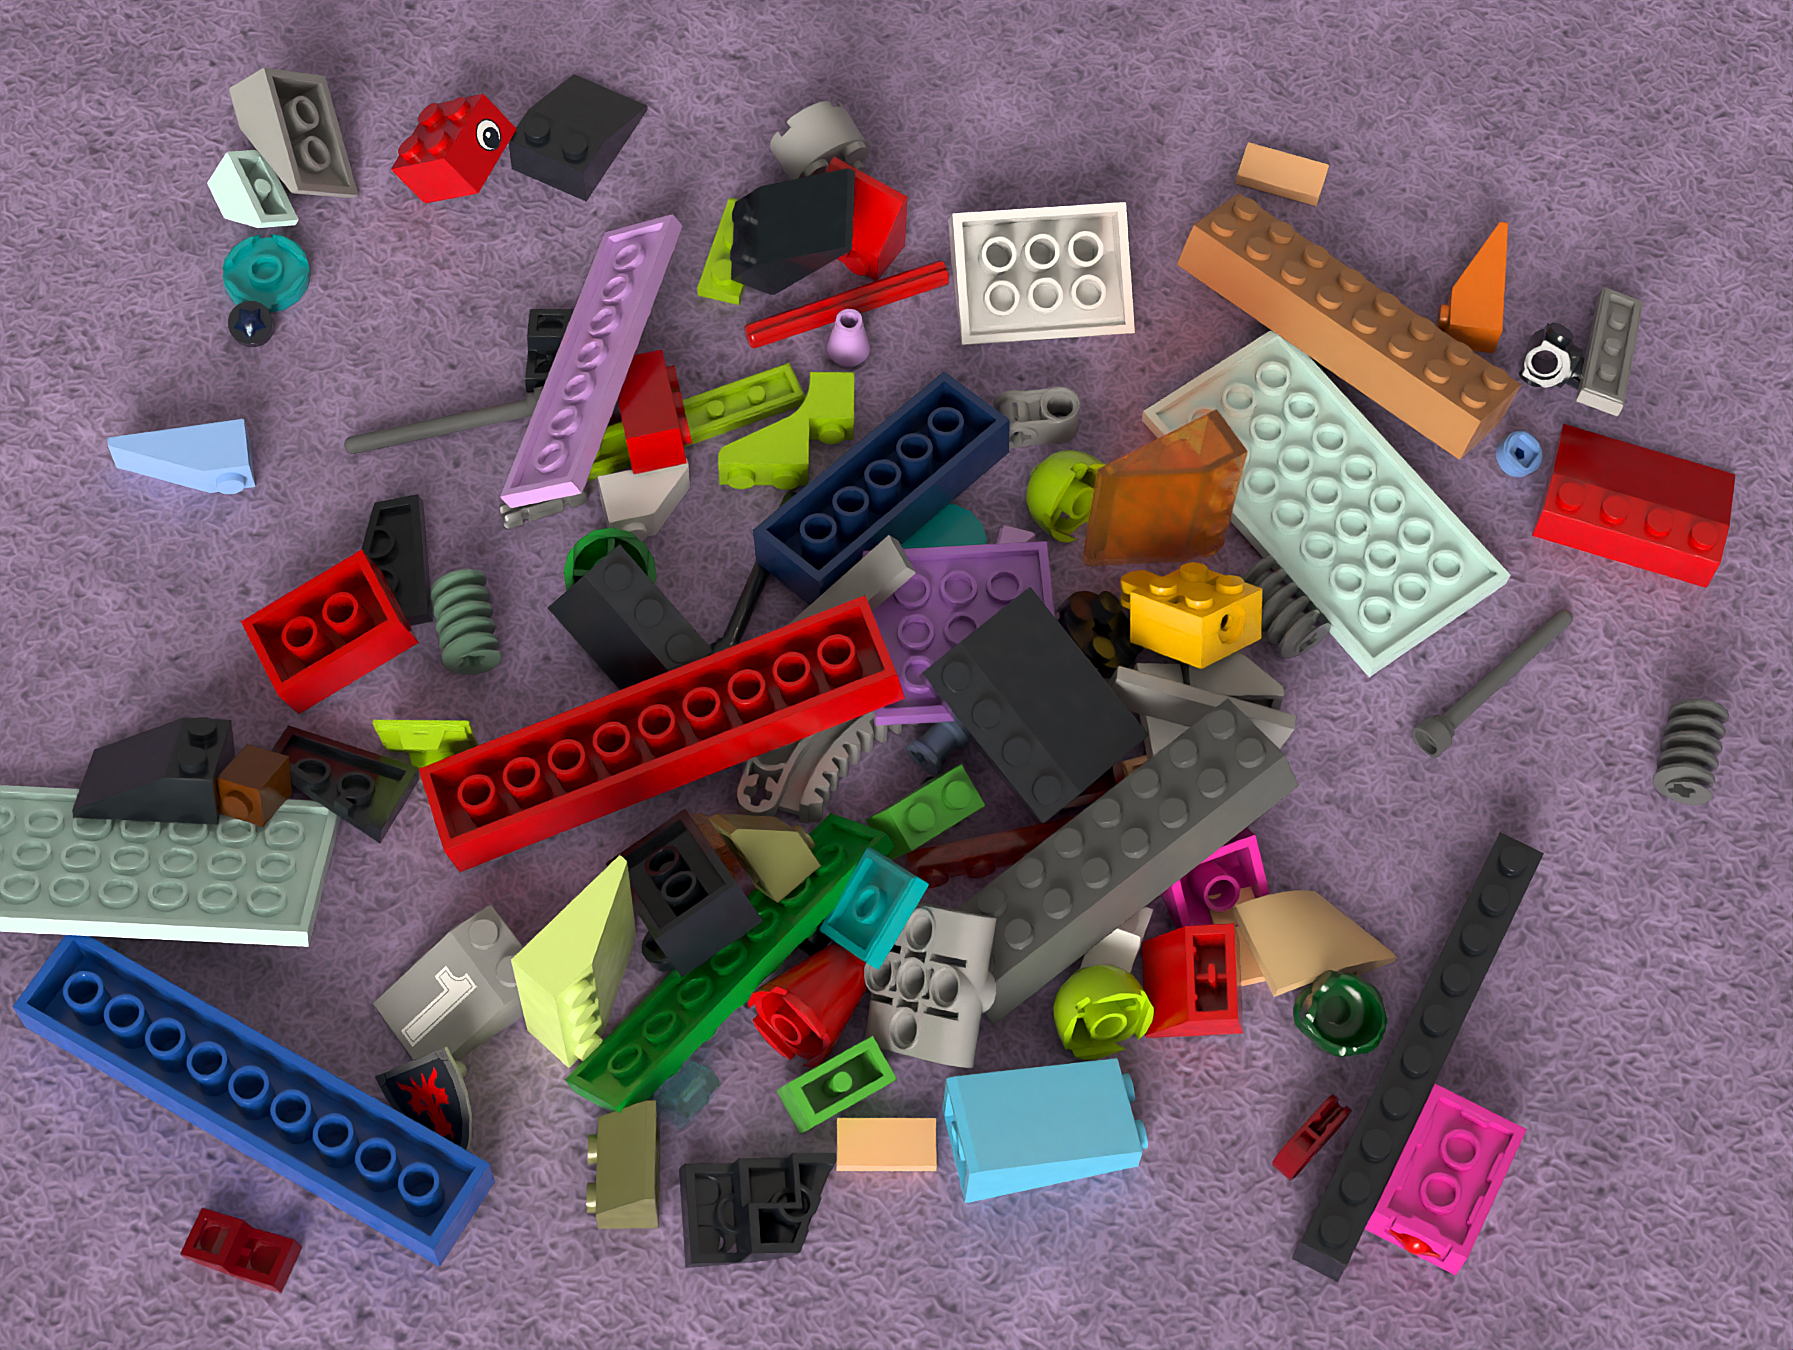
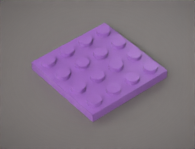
M1047 541L903 549L916 573L873 610L872 613L898 675L905 699L875 710V726L954 721L919 675L1029 587L1033 589L1055 617ZM863 551L862 558L865 557L870 551Z

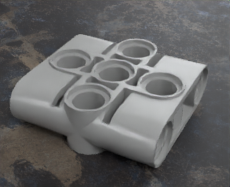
M919 902L880 969L878 970L865 964L864 979L866 986L871 991L864 1040L873 1036L881 1049L939 1064L973 1068L981 1015L990 1009L996 996V983L989 971L997 918Z

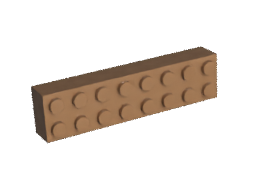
M1240 193L1234 195L1193 225L1177 262V265L1459 460L1500 424L1521 387V384L1508 376L1503 369L1487 362L1474 353L1468 345L1455 340L1437 328L1431 320L1421 317L1403 305L1397 297L1384 292L1365 279L1359 271L1349 268L1331 256L1325 248L1315 245L1294 231L1291 225L1278 220L1259 207L1257 202L1244 197Z

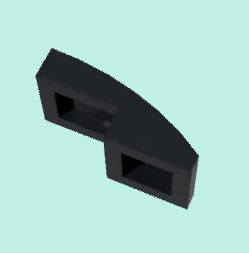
M530 309L527 331L526 392H534V388L544 386L574 309Z

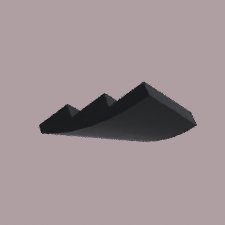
M792 1153L787 1158H738L733 1163L682 1165L679 1168L685 1267L694 1268L753 1263L798 1255L809 1232L808 1226L811 1218L816 1213L822 1199L820 1195L828 1175L835 1166L837 1160L836 1153ZM722 1237L723 1247L719 1250L720 1239ZM736 1243L737 1252L727 1253Z

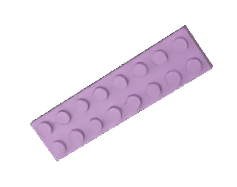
M673 214L604 233L500 497L510 508L582 493L682 229L681 223Z

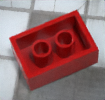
M362 549L241 621L277 695L298 714L419 643L382 571Z

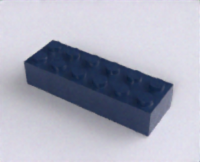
M945 371L942 372L753 529L756 562L811 605L862 559L863 551H871L888 535L898 540L900 545L903 544L1009 453L1010 419Z

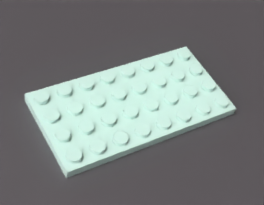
M1272 330L1143 411L1141 421L1263 558L1273 556L1276 560L1272 567L1273 570L1276 572L1277 570L1284 569L1287 575L1283 581L1287 585L1293 582L1296 583L1298 586L1295 593L1297 597L1307 596L1310 600L1307 608L1310 611L1318 609L1321 613L1318 619L1322 625L1325 623L1331 625L1329 633L1368 677H1371L1507 584L1510 574L1317 364L1307 354Z
M0 785L1 932L309 947L341 822V817L317 801L287 799L264 827L222 814L220 815L218 825L73 818L72 809L80 789Z

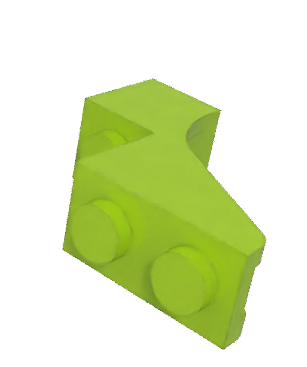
M810 372L807 396L795 413L720 449L718 454L719 485H729L735 489H748L753 485H774L782 490H790L798 486L808 485L809 440H820L826 444H837L843 440H854V372Z

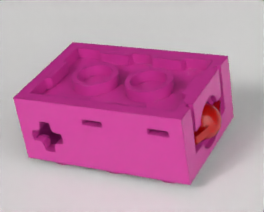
M1434 1084L1365 1230L1456 1276L1469 1257L1527 1129Z

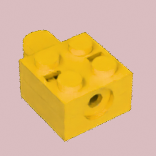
M1191 562L1181 565L1180 569L1165 576H1160L1146 570H1136L1128 572L1121 577L1120 588L1123 592L1120 596V603L1122 607L1130 609L1131 643L1203 669L1261 639L1262 588L1244 582L1239 576L1223 575L1209 570L1202 563Z

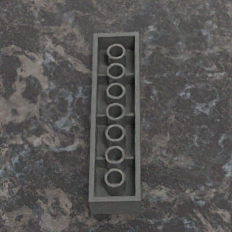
M1228 698L957 908V910L997 918L989 971L996 983V996L990 1009L984 1012L993 1025L1299 786L1285 754Z

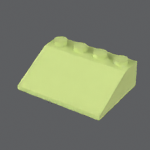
M620 855L511 959L527 1031L568 1068L578 1059L584 1061L602 1043L601 1036L604 1034L637 936L627 861Z

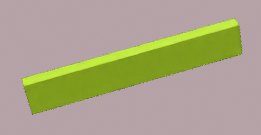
M790 363L684 399L683 404L692 444L683 446L693 445L801 406L806 396ZM622 421L607 426L587 482L597 479L598 476L608 475L632 466Z

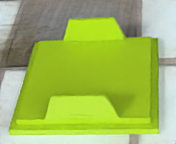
M373 720V726L384 748L388 749L389 753H408L411 764L419 768L479 745L470 721Z

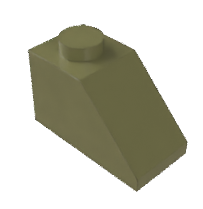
M716 813L709 819L754 886L776 903L821 866L811 852V849L815 846L814 841L798 824L790 827L777 817Z

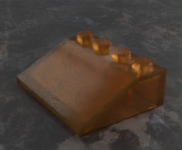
M1217 409L1097 470L1082 557L1086 566L1187 562L1199 555L1204 558L1209 557L1223 547L1248 451Z

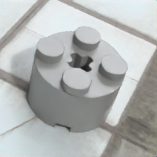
M821 101L796 113L787 121L790 129L782 137L777 131L770 143L773 155L789 180L825 173L830 161L834 157L864 173L866 169L863 162L870 150L864 136L844 105L837 101V107H833L830 101Z

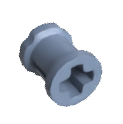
M955 721L932 722L933 726L919 740H911L906 745L908 755L930 775H937L942 770L941 763L956 748L961 749L968 743V737Z

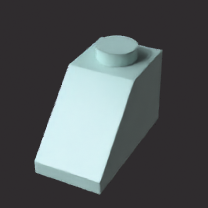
M258 150L228 151L207 182L225 219L256 228L296 225L299 220L277 174Z

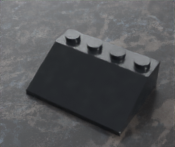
M1031 587L1026 589L919 675L1037 824H1044L1149 735Z

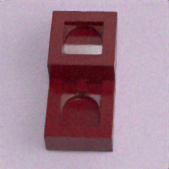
M201 1208L180 1255L205 1267L282 1294L302 1250V1246L295 1239L253 1228L243 1219Z

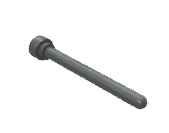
M544 386L534 388V393L526 394L527 399L351 436L345 440L344 448L350 454H357L519 418L532 417Z
M1566 609L1557 611L1442 716L1426 717L1412 730V738L1415 744L1430 757H1439L1452 745V738L1455 735L1454 729L1564 631L1573 621L1572 613Z

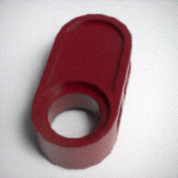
M1331 1094L1285 1144L1271 1163L1289 1181H1292L1304 1169L1351 1114L1352 1109L1347 1105L1345 1107L1340 1106L1338 1103L1339 1098L1334 1094Z

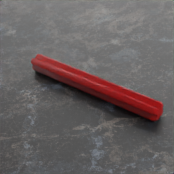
M938 260L748 323L744 326L746 340L751 348H758L836 321L838 313L842 310L853 309L863 313L947 285L949 283L948 269L943 261Z

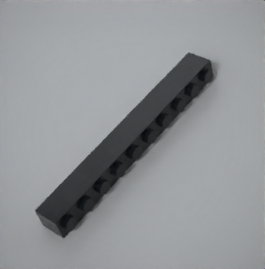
M1501 832L1499 833L1292 1258L1293 1260L1336 1282L1339 1281L1544 853Z

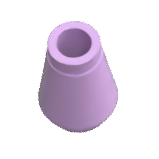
M845 309L838 313L827 342L829 357L843 367L859 365L866 360L870 353V343L862 316L853 309Z

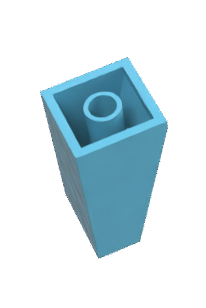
M1118 1059L946 1078L942 1112L964 1202H974L1138 1166L1143 1153L1142 1149L1148 1148L1147 1135L1143 1121L1141 1119L1134 1120L1130 1103L1135 1102L1133 1083L1129 1073H1121Z

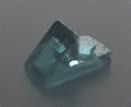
M687 1059L681 1069L675 1075L668 1078L648 1100H656L658 1111L678 1129L682 1130L714 1097L713 1092L719 1087L721 1082L711 1069Z

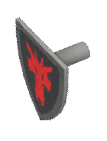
M447 1046L375 1076L385 1098L393 1109L461 1148L469 1150L472 1139V1112L468 1091L463 1081V1078L467 1075V1068L461 1061H454Z

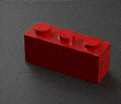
M662 349L634 355L618 396L633 474L686 464L687 460L683 445L692 444L675 365L666 367Z

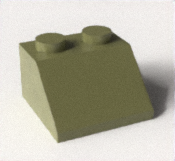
M646 1100L623 1108L621 1114L614 1111L599 1116L598 1134L588 1135V1164H597L596 1182H587L586 1205L587 1213H595L598 1229L659 1228L660 1124L657 1101Z

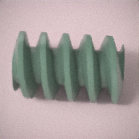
M476 569L457 570L443 575L430 588L433 615L436 618V631L439 634L438 643L442 650V663L446 669L463 675L488 672L501 661V654L495 651L499 645L498 638L493 635L496 625L490 619L493 609L487 603L490 593L484 587L487 577L482 571Z

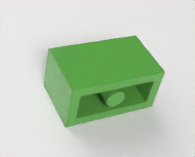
M961 764L935 776L865 820L869 827L885 832L895 847L886 856L892 860L915 850L984 807L985 804Z
M871 1036L776 1091L799 1133L802 1134L896 1081L897 1078L874 1037Z

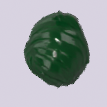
M1325 971L1314 984L1302 990L1296 998L1293 1007L1294 1023L1300 1032L1323 1051L1338 1057L1366 1054L1373 1051L1383 1039L1388 1022L1382 1001L1383 998L1378 989L1365 978L1347 972Z

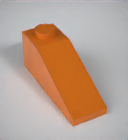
M1505 222L1498 223L1452 287L1447 305L1440 304L1438 308L1436 327L1455 340L1468 345L1472 351L1494 353L1503 330L1508 223Z

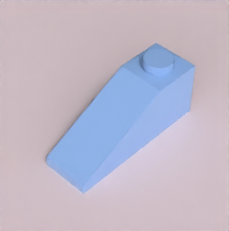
M244 419L107 438L114 463L120 469L209 493L235 494L244 488L256 487L251 440Z

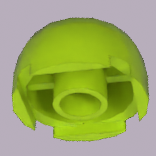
M1062 450L1048 456L1034 467L1028 481L1025 500L1031 519L1059 542L1070 543L1077 540L1070 535L1086 521L1091 529L1105 515L1114 494V489L1108 485L1109 476L1114 478L1113 471L1105 463L1083 451ZM1062 511L1070 516L1068 520L1060 516Z
M1093 965L1077 970L1061 985L1054 998L1053 1022L1066 1050L1071 1049L1074 1056L1081 1060H1097L1125 1050L1124 1047L1114 1043L1126 1040L1133 1034L1139 1040L1147 1032L1153 1021L1154 1007L1140 983L1131 973L1114 965Z

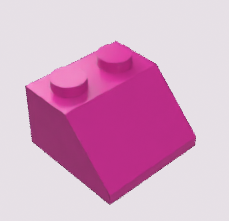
M1246 827L1161 894L1176 929L1184 926L1213 925L1208 907L1217 912L1229 910L1238 901L1241 888L1251 886L1255 899L1270 895L1256 835ZM1222 893L1219 897L1214 899L1208 897L1211 895Z

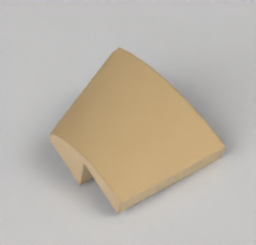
M1295 890L1266 895L1237 904L1233 910V915L1273 997L1309 983L1314 984L1318 977L1327 970L1354 973V975L1358 976L1395 962L1397 959L1390 949L1316 891Z

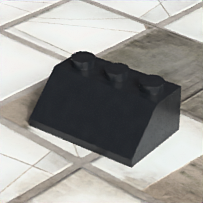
M620 544L548 607V610L619 690L707 657L713 652L711 647Z

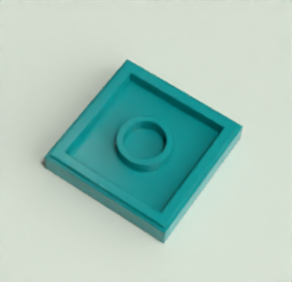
M869 846L851 874L835 909L825 918L820 931L866 964L879 970L929 884Z

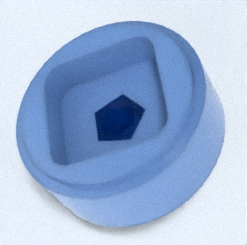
M1515 431L1498 442L1496 459L1500 468L1506 474L1512 477H1523L1538 469L1542 462V449L1540 443L1532 434L1526 431Z

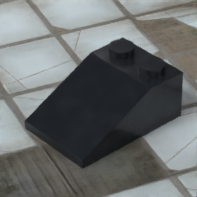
M573 74L529 108L516 127L517 129L508 143L512 170L587 202L648 110V107L645 104Z
M847 168L760 186L736 201L732 211L734 227L733 245L730 250V260L732 262L731 280L764 293L775 295L852 250L855 171Z
M184 717L94 749L72 809L73 818L218 825L221 808L217 777L235 758L232 721L208 717Z
M683 809L606 862L608 867L619 855L627 861L633 907L681 977L704 964L710 957L736 939L743 937L749 930L763 921L686 809Z

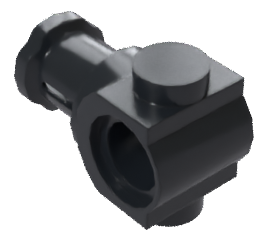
M1547 323L1544 329L1536 331L1528 342L1524 364L1519 371L1520 378L1533 387L1542 386L1546 388L1557 386L1561 388L1567 384L1578 390L1585 358L1581 357L1582 349L1573 345L1572 339L1574 335L1572 332L1558 323ZM1548 350L1554 353L1556 358L1544 360L1539 358L1536 352Z

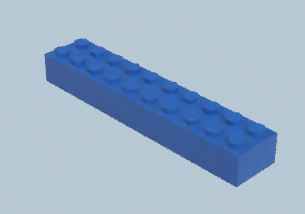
M65 935L12 1006L27 1029L439 1267L495 1183L490 1163L90 936Z

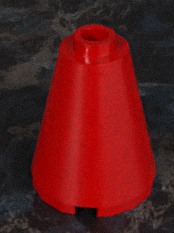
M834 942L758 987L748 1000V1007L750 1008L755 1004L758 1013L752 1020L756 1029L766 1042L783 1057L791 1060L797 1054L808 1060L803 1065L805 1067L811 1068L821 1065L831 1054L868 988L864 979L866 963L837 942Z

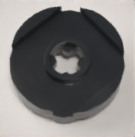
M1078 591L1070 595L1058 607L1056 612H1059L1060 618L1057 621L1103 678H1111L1118 666L1129 668L1135 662L1137 655L1143 651L1144 647L1130 642V621L1121 611V603L1114 594L1108 591H1102L1100 594L1090 591Z

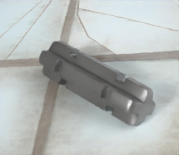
M584 487L581 494L510 508L504 502L499 505V514L504 526L511 529L523 525L524 519L528 518L532 522L564 511L563 506L569 504L570 508L585 504L587 502V493Z

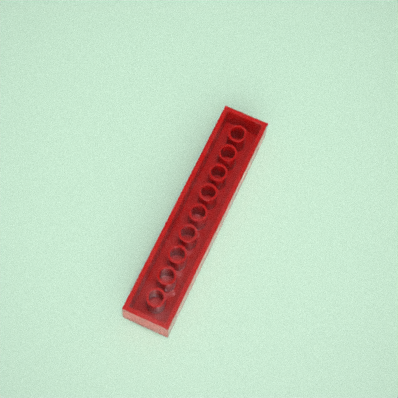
M864 595L429 764L418 770L444 852L458 871L462 872L905 699L880 630Z

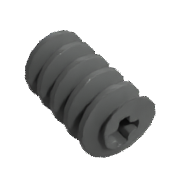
M1267 556L1252 566L1242 579L1248 584L1262 588L1261 631L1267 632L1266 638L1272 645H1278V653L1282 658L1290 659L1309 651L1319 644L1329 633L1331 625L1325 623L1317 628L1314 626L1321 613L1318 609L1312 610L1307 614L1303 613L1310 600L1307 596H1302L1294 601L1291 599L1296 593L1298 586L1293 582L1281 587L1280 584L1285 579L1287 573L1284 569H1280L1270 574L1269 571L1274 566L1276 560L1273 556Z
M1703 699L1678 701L1671 705L1667 714L1668 722L1664 727L1665 737L1660 745L1661 753L1657 759V770L1653 776V783L1659 793L1671 800L1686 805H1702L1709 802L1712 797L1711 791L1708 788L1715 784L1716 779L1711 772L1716 771L1719 766V761L1715 756L1719 755L1723 748L1719 740L1723 739L1726 734V729L1722 724L1728 721L1729 713L1725 707L1713 701Z

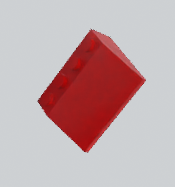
M1563 424L1532 536L1707 588L1721 563L1730 527L1736 474Z

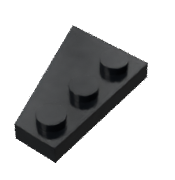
M419 494L375 502L361 549L382 571L410 626L433 622L423 501Z
M289 725L271 750L272 752L289 756L291 783L294 787L378 843L382 842L419 781V767Z

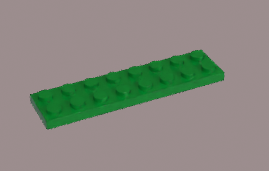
M830 813L809 834L815 843L811 852L821 866L778 903L755 888L747 898L763 921L749 930L743 937L733 941L685 976L681 977L677 970H673L565 1079L572 1090L609 1112L617 1111L620 1114L623 1108L648 1100L668 1078L675 1075L681 1069L683 1063L702 1043L713 1037L717 1028L737 1008L748 1001L751 993L770 974L782 966L788 955L803 940L809 938L816 931L817 926L835 909L851 874L866 849L870 846L886 856L895 847L885 832Z

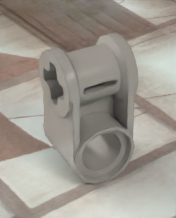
M1066 387L1029 391L1011 390L999 394L993 401L994 408L1010 419L1009 448L1067 442L1074 438L1078 432L1080 400L1073 390ZM1063 413L1067 416L1055 417L1053 416V414Z

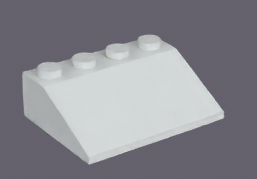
M1126 202L953 213L948 219L951 264L961 345L1135 333Z

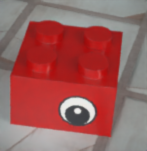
M484 94L465 98L458 97L455 100L438 104L432 103L422 110L418 116L419 124L413 134L400 145L398 149L399 156L391 170L424 203L478 194L517 128Z

